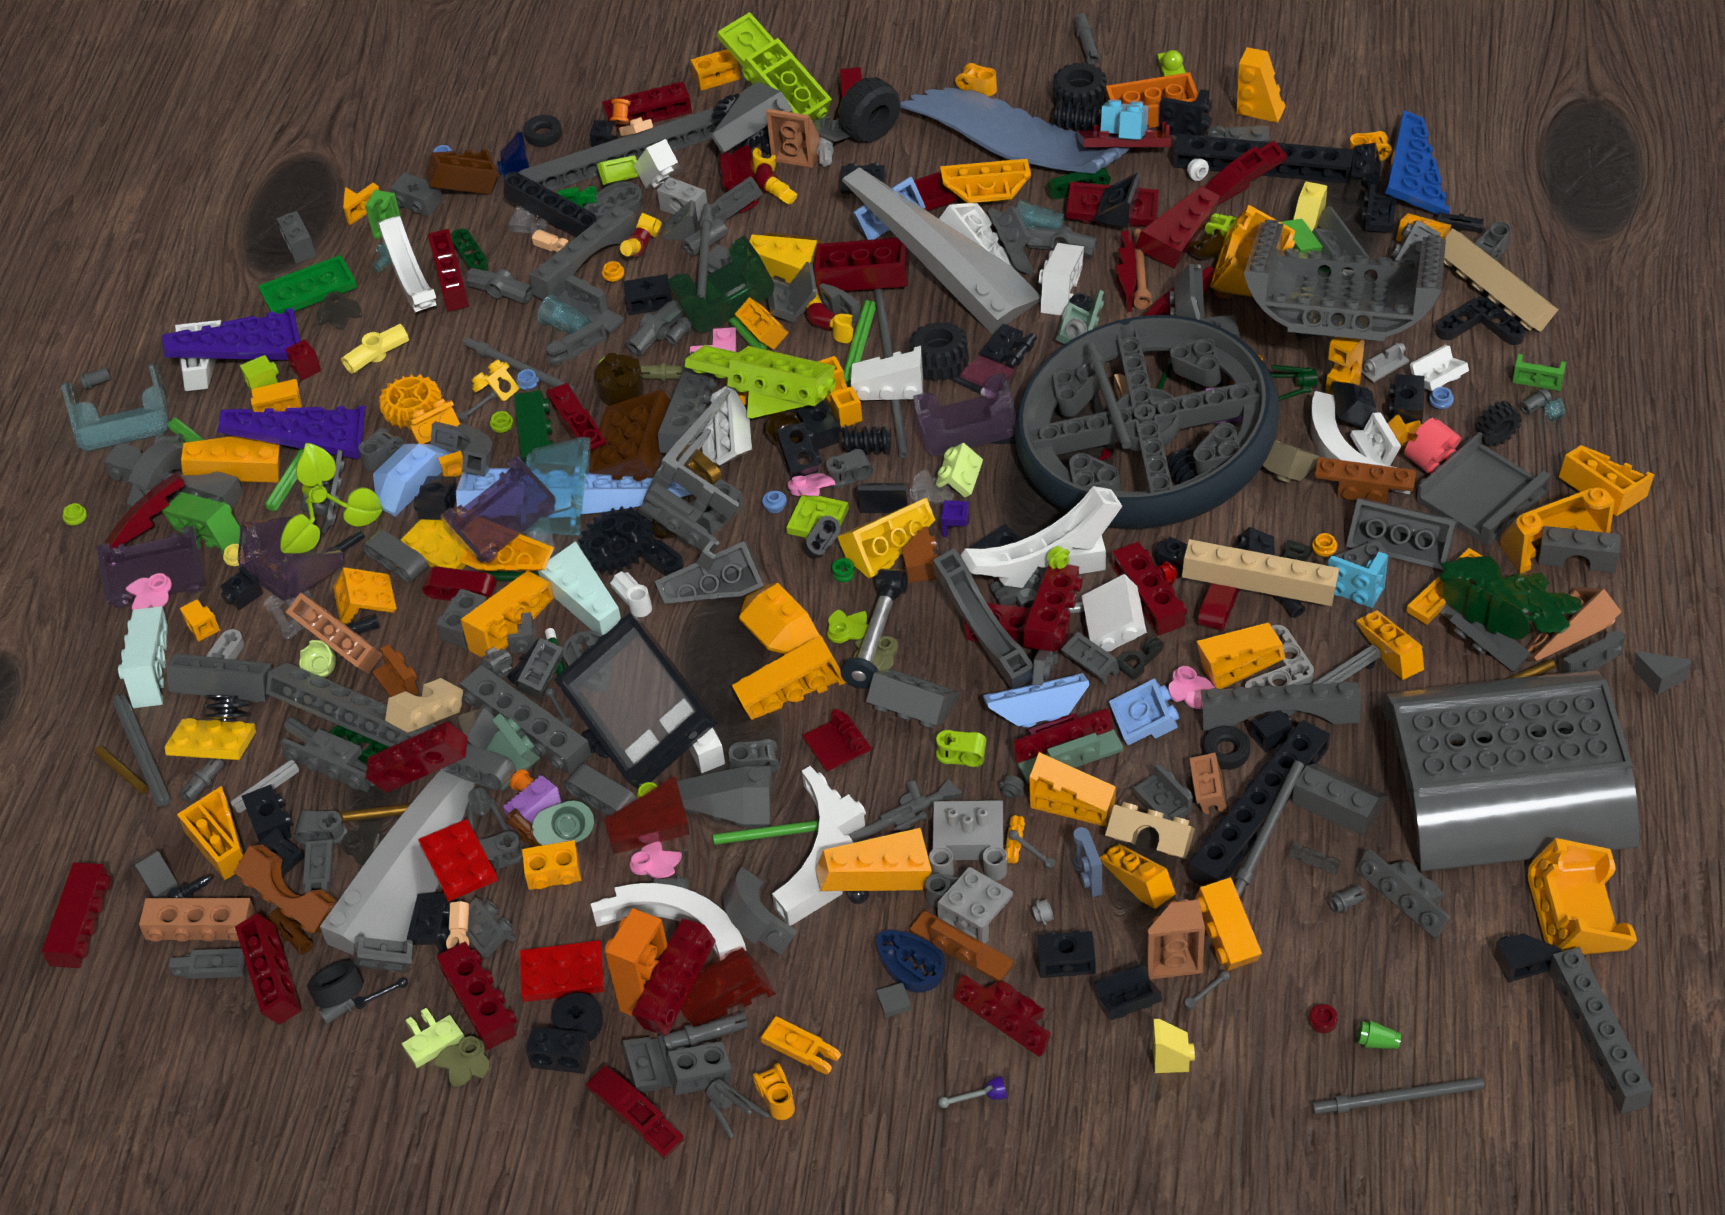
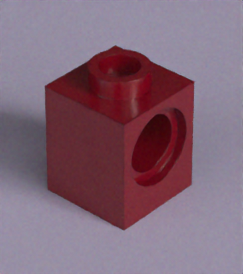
M306 339L285 349L290 367L301 381L321 371L316 352Z

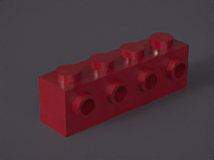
M683 81L612 98L631 101L627 114L629 121L642 117L643 121L651 119L652 123L692 113L690 96ZM612 99L602 101L606 121H610V117L613 115ZM616 124L617 132H619L618 128L627 126L628 124Z
M72 863L42 949V954L49 966L80 968L83 958L87 957L88 943L91 935H94L96 931V920L98 914L103 910L105 893L111 887V877L108 875L103 864Z
M683 918L679 922L631 1013L643 1029L667 1036L716 942L705 925Z

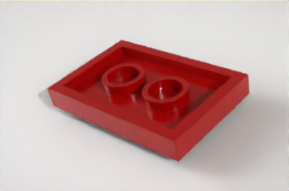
M468 819L418 839L419 846L448 902L498 881L497 875Z
M601 940L520 950L521 997L523 1002L561 998L572 993L593 994L605 992Z

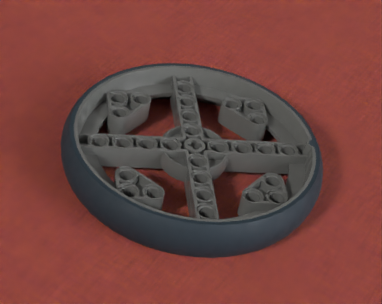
M1148 315L1132 317L1101 325L1081 334L1060 347L1039 367L1023 392L1015 422L1016 447L1021 464L1031 482L1043 496L1063 511L1068 513L1089 490L1095 486L1111 489L1122 505V508L1108 527L1126 529L1162 527L1180 523L1213 510L1235 496L1252 480L1266 461L1275 441L1279 422V398L1271 374L1261 358L1248 344L1229 331L1209 322L1183 316ZM1089 342L1095 343L1098 353L1102 355L1104 362L1122 357L1129 393L1117 401V405L1132 444L1128 449L1142 451L1150 491H1122L1117 468L1088 454L1078 453L1071 457L1069 460L1071 472L1056 456L1116 442L1121 444L1109 411L1051 423L1057 403L1062 415L1067 417L1074 416L1084 408L1101 388L1095 370L1091 368L1089 363L1090 356L1086 348ZM1170 351L1174 373L1203 386L1213 387L1219 384L1221 381L1220 369L1235 384L1173 397L1166 391L1150 388L1143 352ZM1244 416L1238 436L1232 424L1221 423L1217 425L1194 451L1193 456L1198 476L1172 486L1164 446L1175 439L1180 429Z

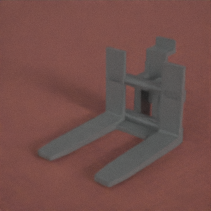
M727 388L662 459L661 463L663 464L654 475L643 499L644 504L638 511L650 521L654 519L668 530L678 535L677 539L688 545L689 543L702 551L696 563L706 570H710L716 559L714 553L720 543L708 533L707 529L699 525L707 506H711L731 520L740 503L686 468V466L708 439L711 433L710 429L707 428L700 436L699 434L726 401L730 390ZM674 482L697 497L693 506L668 490Z

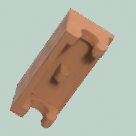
M1216 753L1189 758L1197 804L1200 803L1202 811L1205 814H1209V806L1215 805L1220 813L1228 812L1221 769Z

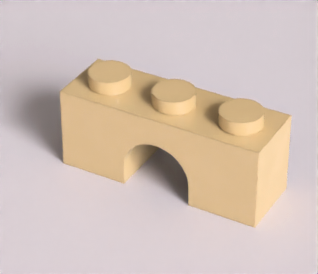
M439 678L423 685L422 697L412 695L407 691L388 698L385 721L409 733L457 714L462 706L463 689Z
M1123 802L1122 806L1114 804L1105 836L1135 845L1138 834L1143 829L1155 828L1159 834L1157 851L1187 859L1195 828L1188 826L1189 820L1174 816L1173 821L1164 819V813L1148 809L1146 814L1137 811L1138 806Z

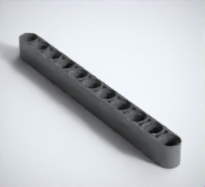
M714 108L521 170L519 173L554 191L599 176L597 164L600 162L634 155L638 161L647 147L664 139L667 140L673 152L712 139L711 134L716 128L711 125L714 121L711 118Z

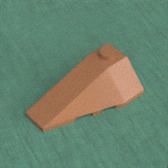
M1576 587L1569 595L1579 598L1582 602V608L1573 614H1563L1568 620L1570 627L1562 634L1543 632L1536 635L1526 648L1531 653L1527 660L1539 661L1610 627L1615 622V618L1621 613V610L1605 589Z

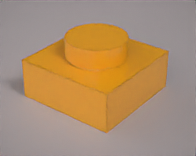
M461 451L438 457L443 476L456 477L462 475L463 455Z

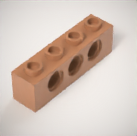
M301 592L286 611L293 619L367 674L370 673L382 657L378 649Z
M145 898L139 926L145 939L155 942L161 940H177L182 942L187 940L239 941L235 926L256 914L250 898Z

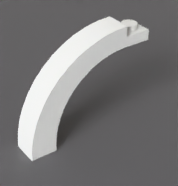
M400 216L377 222L398 281L413 311L417 312L436 306L434 289L429 287L418 266Z
M1315 391L1312 400L1310 427L1313 443L1318 454L1323 458L1388 466L1363 456L1346 442L1336 424L1337 407L1334 395ZM1389 488V490H1391V491L1400 492V493L1409 494V495H1410V492H1411V491L1398 490V489H1390V488Z
M659 883L630 884L615 887L616 897L604 898L598 902L591 903L597 927L622 920L623 917L628 916L632 908L655 917L668 918L678 922L683 918L707 927L716 940L713 949L719 958L721 967L748 960L743 938L728 915L706 897L688 889Z

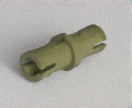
M662 363L661 365H641L642 378L661 379V381L680 379L685 365H667V363Z

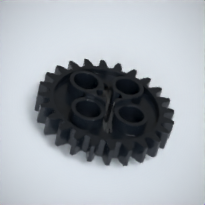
M621 506L619 511L615 512L614 508H611L610 514L607 515L605 512H602V518L594 517V524L587 523L589 530L582 531L583 537L579 538L578 541L580 549L595 572L599 569L600 573L604 574L608 570L610 575H612L615 569H618L619 572L625 566L631 569V563L639 564V557H647L645 550H652L650 543L655 542L653 535L656 532L653 529L652 522L638 512L639 509L634 511L632 507H629L625 511L623 506Z

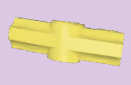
M401 324L380 334L377 332L367 333L363 336L361 345L341 358L342 364L348 372L353 374L369 362L382 361L386 357L387 351L408 342V335Z

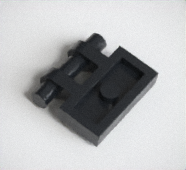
M1002 324L980 351V359L999 367L1006 361V366L1009 369H1014L1016 365H1019L1024 360L1025 353L1032 350L1037 337L1035 334L1030 333L1027 337L1023 338V331Z

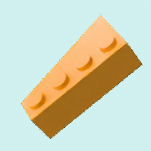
M239 436L183 443L181 457L183 475L193 476L218 471L238 477L239 481L278 483L283 445Z
M526 571L460 619L469 651L482 658L486 655L485 651L496 647L497 650L501 648L505 650L509 646L507 635L518 633L517 624H521V613L531 612L534 620L554 599L551 582L530 571Z
M819 635L795 650L787 652L774 662L763 666L751 675L740 679L732 687L752 720L781 709L783 703L787 701L796 703L804 700L805 694L817 691L819 694L827 691V686L837 682L840 686L847 682L843 680L838 664L822 636Z
M921 828L824 849L816 867L820 891L923 890L926 880L932 872Z

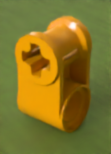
M968 63L964 67L963 73L958 74L955 78L956 85L961 90H974L986 96H992L997 92L996 72L992 68Z
M1383 131L1356 133L1350 137L1348 149H1354L1356 145L1376 143L1378 152H1381L1379 154L1381 161L1388 159L1392 155V147L1387 143L1388 137Z
M774 1064L772 1069L763 1073L752 1074L755 1087L773 1118L777 1120L790 1118L795 1112L794 1099L780 1064Z

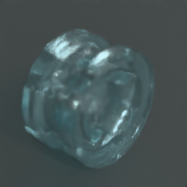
M1557 397L1553 401L1547 400L1545 402V412L1550 421H1555L1557 417L1559 419L1565 417V406L1560 398Z

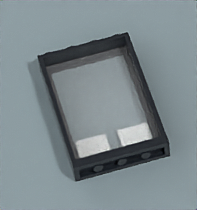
M631 612L621 618L610 631L602 635L591 648L583 652L573 664L564 669L555 679L628 783L637 789L644 783L652 782L718 723L643 622Z

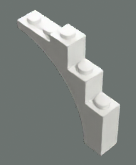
M1093 486L1072 510L1054 524L1035 535L1000 547L986 549L965 548L961 557L971 573L999 577L1000 582L1004 586L1023 588L1038 566L1041 568L1048 567L1049 562L1046 560V556L1052 548L1061 546L1069 551L1072 547L1075 549L1091 550L1122 508V505L1111 489Z
M811 766L802 770L804 787L814 800L820 816L818 835L812 852L802 868L789 882L772 893L774 909L790 926L843 894V891H820L816 867L824 849L853 843L849 834L865 827L864 815H866L862 804L859 801L855 802L849 794L841 799V796L835 789L831 790L825 777L820 772L816 773Z

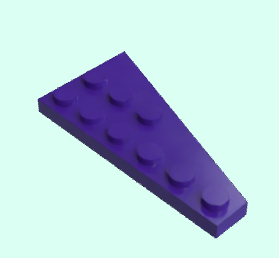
M293 308L285 309V313L280 314L269 312L266 317L261 318L250 316L221 322L220 326L212 328L210 325L202 326L201 330L192 332L187 329L163 334L161 339L164 357L256 359L266 355L268 360H288L285 349L300 342Z
M336 406V410H325L322 407L286 408L285 411L274 412L273 408H265L264 412H252L250 409L221 410L217 432L304 449L305 443H311L321 447L329 454L335 455L337 450H342V456L359 459V445L362 443L365 406H357L356 409L347 410L345 406Z

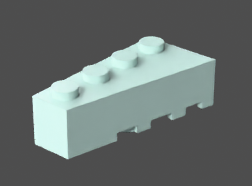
M576 541L548 561L545 570H538L540 577L551 582L554 598L592 631L604 635L621 619L617 604Z
M162 606L135 609L132 612L131 620H128L127 623L128 634L124 637L125 649L121 651L122 664L118 666L119 677L125 681L133 708L163 705V696L159 688H164L162 668H165L166 664L164 650L167 648V620Z

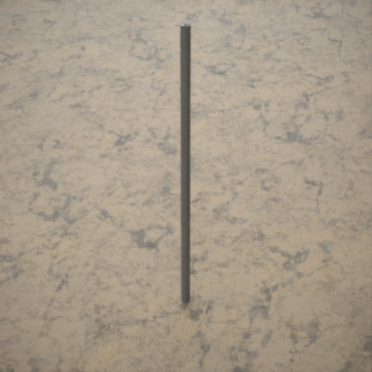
M883 288L874 290L885 359L893 357ZM900 399L891 400L898 453L900 458L908 457L901 403Z

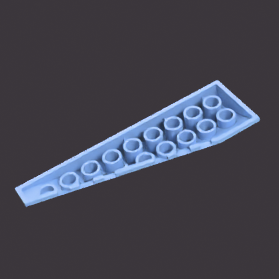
M490 468L485 476L463 471L456 489L457 517L464 518L466 521L473 518H488L490 521H498L502 518L555 517L611 511V508L619 510L621 506L624 509L638 507L644 504L643 499L653 478L647 477L642 481H636L633 479V476H623L620 480H613L612 475L576 472L572 473L571 477L561 471H553L547 475H542L540 470L532 469L529 470V473L525 474L519 473L517 468ZM675 482L668 489L679 497L692 495V493Z

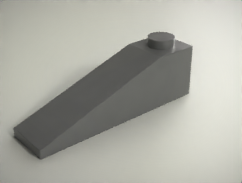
M757 82L740 93L739 98L730 107L729 112L711 134L722 154L768 127L767 109L785 112L793 110L781 91Z
M740 542L716 553V559L710 570H706L699 564L694 563L654 581L664 604L738 597L764 587L757 562L748 542Z

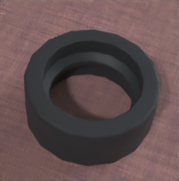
M340 961L314 974L309 980L307 987L316 1006L330 1008L340 1005L355 996L361 990L363 981L353 962Z

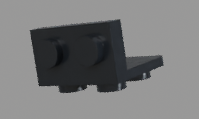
M1201 89L1195 103L1165 97L1161 98L1160 131H1162L1163 121H1166V125H1170V135L1204 136L1212 123V117H1209L1212 108V100H1209V91Z

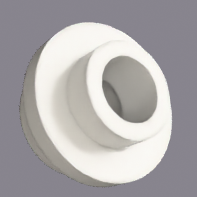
M1203 159L1192 160L1187 168L1190 178L1195 181L1202 180L1208 173V163Z

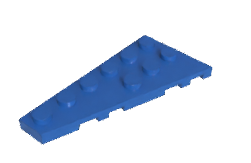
M1404 110L1400 116L1385 193L1393 198L1401 199L1415 207L1423 208L1435 214L1439 212L1449 214L1451 211L1449 206L1445 204L1447 197L1445 192L1441 190L1442 180L1436 159L1432 158L1433 148L1432 145L1428 144L1427 138L1429 134L1423 117Z

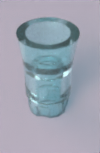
M1023 199L1019 200L1016 208L1028 230L1030 227L1058 229L1063 226L1064 214L1029 203Z
M553 294L548 295L543 300L537 314L539 323L558 328L569 334L591 323V318L564 303Z

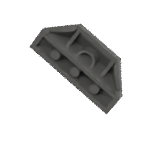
M1189 264L1175 280L1174 291H1170V305H1174V307H1170V315L1204 321L1201 264Z

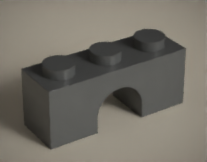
M1543 526L1538 564L1564 567L1565 560L1568 557L1580 555L1590 561L1589 570L1615 573L1620 550V534Z

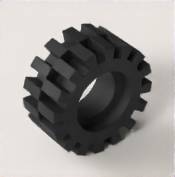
M1498 401L1495 402L1494 406H1488L1489 409L1487 411L1483 410L1481 412L1483 415L1478 416V422H1475L1474 425L1476 433H1483V441L1491 447L1492 445L1498 446L1499 442L1504 444L1505 439L1510 440L1512 438L1511 435L1518 432L1516 428H1520V423L1522 422L1521 415L1509 402L1501 401L1500 403Z

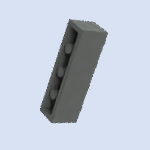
M175 653L166 665L169 692H176L182 695H203L204 697L205 695H235L237 699L251 700L252 702H265L269 697L266 694L268 671L272 670L271 663Z

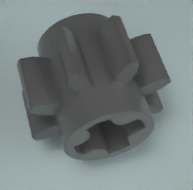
M496 647L485 651L486 655L482 657L481 665L500 678L507 676L508 671L512 670L511 666L513 663L509 652L502 648L497 650Z

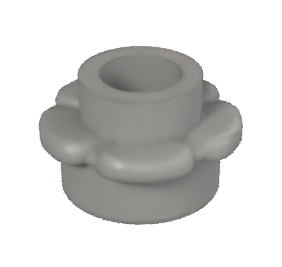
M1072 318L1066 325L1065 331L1070 339H1074L1087 332V326L1083 320Z
M1038 899L1036 906L1032 907L1037 922L1042 921L1044 925H1047V922L1054 920L1048 899L1042 901Z

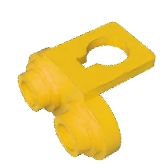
M499 359L488 366L490 370L488 375H484L481 372L471 379L473 382L471 389L475 393L489 384L502 402L517 392L519 387L506 371L510 367L508 363L500 362ZM499 377L510 384V390L507 393L499 389V381L497 380Z

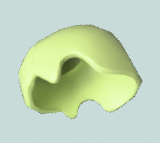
M311 640L309 645L300 651V668L323 678L328 677L334 671L337 661L335 652L322 640Z

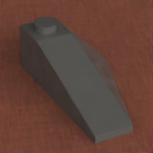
M744 766L670 782L668 807L693 814L704 813L713 816V819L719 821L726 819L735 822L737 826L770 827L773 797L771 766Z

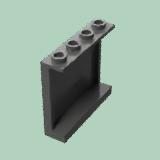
M1479 432L1473 438H1469L1460 450L1454 451L1444 464L1438 465L1427 479L1423 478L1417 486V502L1439 516L1457 519V528L1489 546L1515 519L1528 511L1549 491L1551 474L1543 470L1536 477L1482 445L1483 433Z

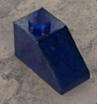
M518 132L500 151L501 161H497L499 174L505 176L507 173H519L521 170L529 168L523 132Z

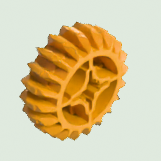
M413 374L406 378L402 376V379H394L393 384L387 383V388L382 389V394L379 396L381 413H383L386 421L390 422L392 426L398 425L400 429L405 426L408 427L406 420L412 418L410 414L422 408L424 411L432 408L431 404L442 399L441 391L435 381H431L429 377L423 378L421 374L417 377H414Z

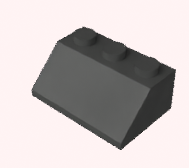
M894 669L874 672L866 702L874 704L873 708L883 712L891 710L897 712L896 716L907 720L915 718L921 720V725L935 728V725L945 723L961 692Z
M1314 763L1307 765L1297 779L1293 790L1292 803L1365 836L1388 800L1389 795L1321 764Z

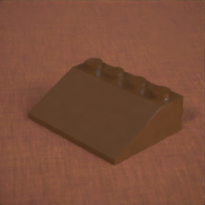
M662 389L605 408L599 430L607 444L591 450L584 473L612 475L613 480H620L623 476H633V479L636 481H642L647 477H654L663 455L659 451L658 431L671 402Z

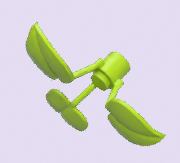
M305 443L304 450L296 466L297 479L303 484L302 492L307 497L305 502L308 504L310 519L303 514H298L288 521L280 540V550L283 553H305L317 545L320 539V530L313 524L315 517L312 503L318 504L328 498L345 507L346 509L343 513L344 520L356 527L374 522L383 511V506L378 496L368 488H358L352 491L348 496V503L330 495L325 487L322 486V481H328L333 478L336 471L335 461L328 452L311 443Z

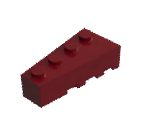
M1202 186L1198 187L1141 230L1135 248L1175 269L1189 250L1190 244L1196 240L1214 214L1220 196Z

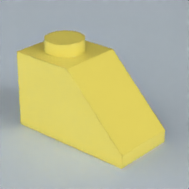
M1306 181L1299 195L1294 220L1303 219L1311 231L1317 228L1318 221L1326 207V185Z
M1154 1019L1153 1023L1155 1073L1189 1072L1190 1061H1195L1194 1043L1188 1044V1033L1161 1019Z

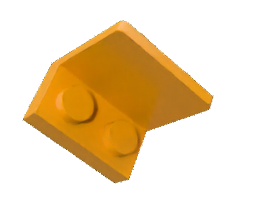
M296 379L252 389L253 398H251V404L254 412H264L265 408H273L274 412L285 411L286 408L302 407Z
M343 567L333 586L339 619L342 623L350 622V619L357 615L359 608L395 612L396 604L389 574Z

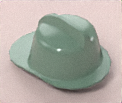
M567 801L539 812L533 821V835L542 846L575 840V843L587 838L593 830L594 817L590 808L584 803Z

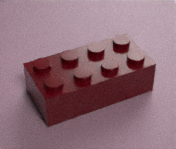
M898 238L817 244L814 274L818 293H820L819 285L823 283L843 291L908 286L910 261L908 248Z

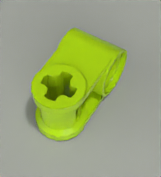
M941 731L936 737L938 745L936 758L943 764L967 765L970 767L981 766L985 757L986 737L977 732ZM948 737H950V744L947 743Z

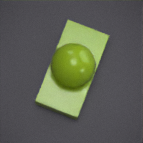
M1170 50L1166 53L1157 54V61L1163 77L1186 73L1182 64V55L1178 51Z
M636 156L598 163L597 167L603 185L639 178L634 168L637 162Z

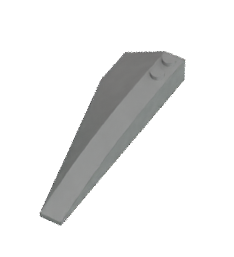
M860 167L842 179L857 197L992 335L996 333L1002 324L1007 325L1041 301V295L1012 266Z
M443 769L435 775L383 838L321 924L320 928L327 945L353 955L354 940L358 934H364V938L398 942L407 941L417 894H433L440 886L419 846L418 839L463 821L469 802L468 794L474 789L475 783L446 773Z

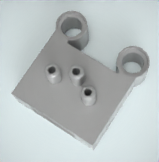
M1003 800L934 801L933 849L929 854L931 875L940 873L953 876V860H983L985 876L994 881L1005 878L1008 872L1007 853L1004 850Z

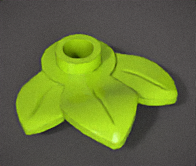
M841 610L835 611L828 619V639L834 643H844L849 639L859 640L864 638L869 626L867 624L866 611L846 616Z

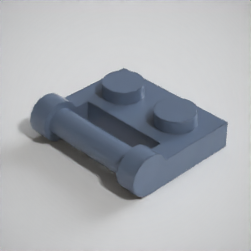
M1079 827L1073 833V839L1076 843L1074 867L1076 870L1082 871L1080 878L1083 887L1089 889L1092 897L1102 895V862L1090 832L1086 828Z

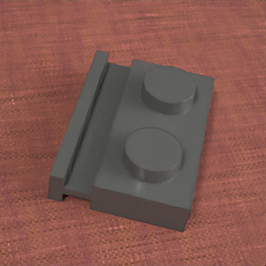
M658 1036L656 1039L645 1037L623 1040L621 1048L632 1086L639 1092L661 1090L662 1087H669L671 1089L672 1086L665 1068L668 1055L662 1036Z

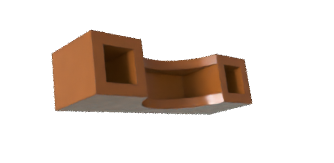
M263 844L249 846L234 871L241 878V882L261 893L260 896L265 901L280 907L281 913L300 922L301 928L309 933L322 932L321 924L338 901L323 889L309 891L303 896L294 894L283 881L281 874L282 859Z

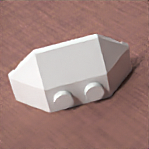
M725 386L712 394L710 401L713 403L726 388L730 390L724 404L701 432L703 433L707 428L711 430L702 449L703 454L716 465L730 462L752 449L750 418H747V410L735 388Z

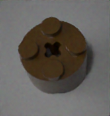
M609 353L597 365L595 379L598 394L606 405L610 406L643 395L644 384L638 359L628 355Z

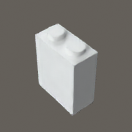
M1125 574L1082 595L1089 638L1105 651H1112L1147 633L1138 587Z

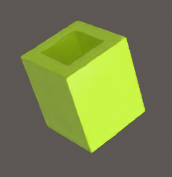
M266 355L240 365L245 382L251 392L254 388L278 383L276 375L279 374L274 362H269Z

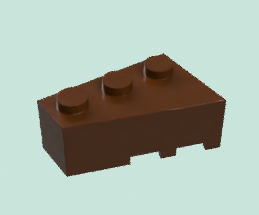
M481 149L480 153H472L471 150H465L464 154L446 151L432 152L425 176L430 187L436 189L445 188L458 192L468 191L476 194H491L498 171L487 149Z

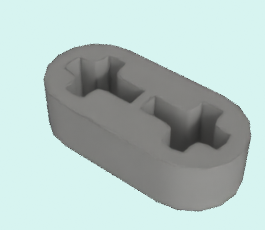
M230 629L223 632L208 652L207 657H223L235 660L244 647V640L240 631Z

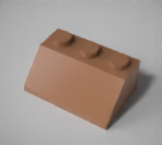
M1185 899L1170 903L1148 929L1147 969L1150 980L1203 973L1205 926L1199 899Z

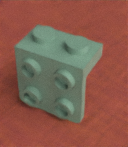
M498 714L493 719V722L500 730L494 735L486 750L509 758L514 763L516 772L520 769H529L540 759L533 750L535 744L528 736L521 735L519 732L521 727L512 717L507 719L502 714ZM510 779L500 790H504L509 786Z

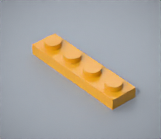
M1468 548L1460 557L1475 558L1482 555ZM1439 576L1407 605V613L1426 625L1440 613L1447 603L1443 596L1442 587L1444 582L1440 580ZM1472 579L1468 580L1469 583H1472L1474 581Z

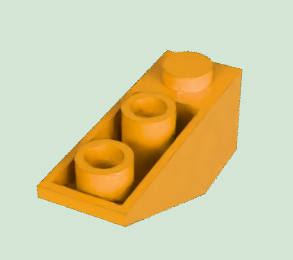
M1378 610L1356 620L1357 625L1371 645L1374 644L1380 649V657L1386 666L1402 680L1424 670L1422 645Z
M1118 844L1100 857L1102 864L1140 901L1154 909L1176 895L1167 868L1127 847Z

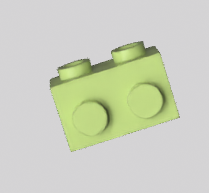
M963 442L955 447H950L945 452V459L938 471L936 485L940 488L949 484L963 497H967L972 494L983 459Z

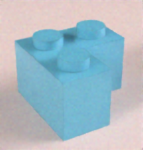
M1108 100V103L1102 106L1101 131L1119 134V138L1141 139L1145 135V131H1147L1149 106L1143 105V102L1140 101L1121 104V100Z

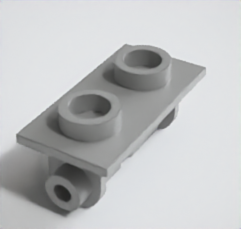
M1395 343L1391 348L1385 350V353H1380L1372 359H1367L1365 364L1362 365L1361 373L1374 383L1407 364L1410 360L1403 355L1406 350L1404 344Z

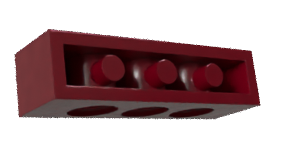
M445 229L428 233L447 312L469 307L450 230Z
M1139 541L1112 551L1113 570L1118 577L1125 574L1137 585L1143 615L1157 636L1185 626L1186 606L1182 600L1179 601L1176 597L1173 586L1165 581L1161 568L1154 565L1150 552L1147 549L1144 550Z
M1048 564L1024 627V647L1054 652L1057 642H1062L1064 635L1063 626L1069 623L1070 608L1074 609L1076 592H1080L1083 578L1079 577V566L1067 564L1062 569H1052Z
M987 603L1012 639L1021 647L1030 648L1024 647V627L1032 608ZM1070 619L1068 625L1063 626L1064 635L1062 642H1057L1054 651L1062 652L1061 649L1067 644ZM965 621L966 640L979 642Z
M448 721L368 757L366 779L388 793L466 758L468 737Z
M256 913L235 926L261 1014L280 1025L300 1013L302 1009L275 924Z
M465 941L436 956L441 972L479 1038L484 1043L486 1050L517 1035L514 1024L517 1023L516 1017L511 1008L506 1010L503 1006L506 1003L499 988L493 989L491 985L494 983L493 978L487 968L482 970L480 966L482 960L476 949L471 950Z

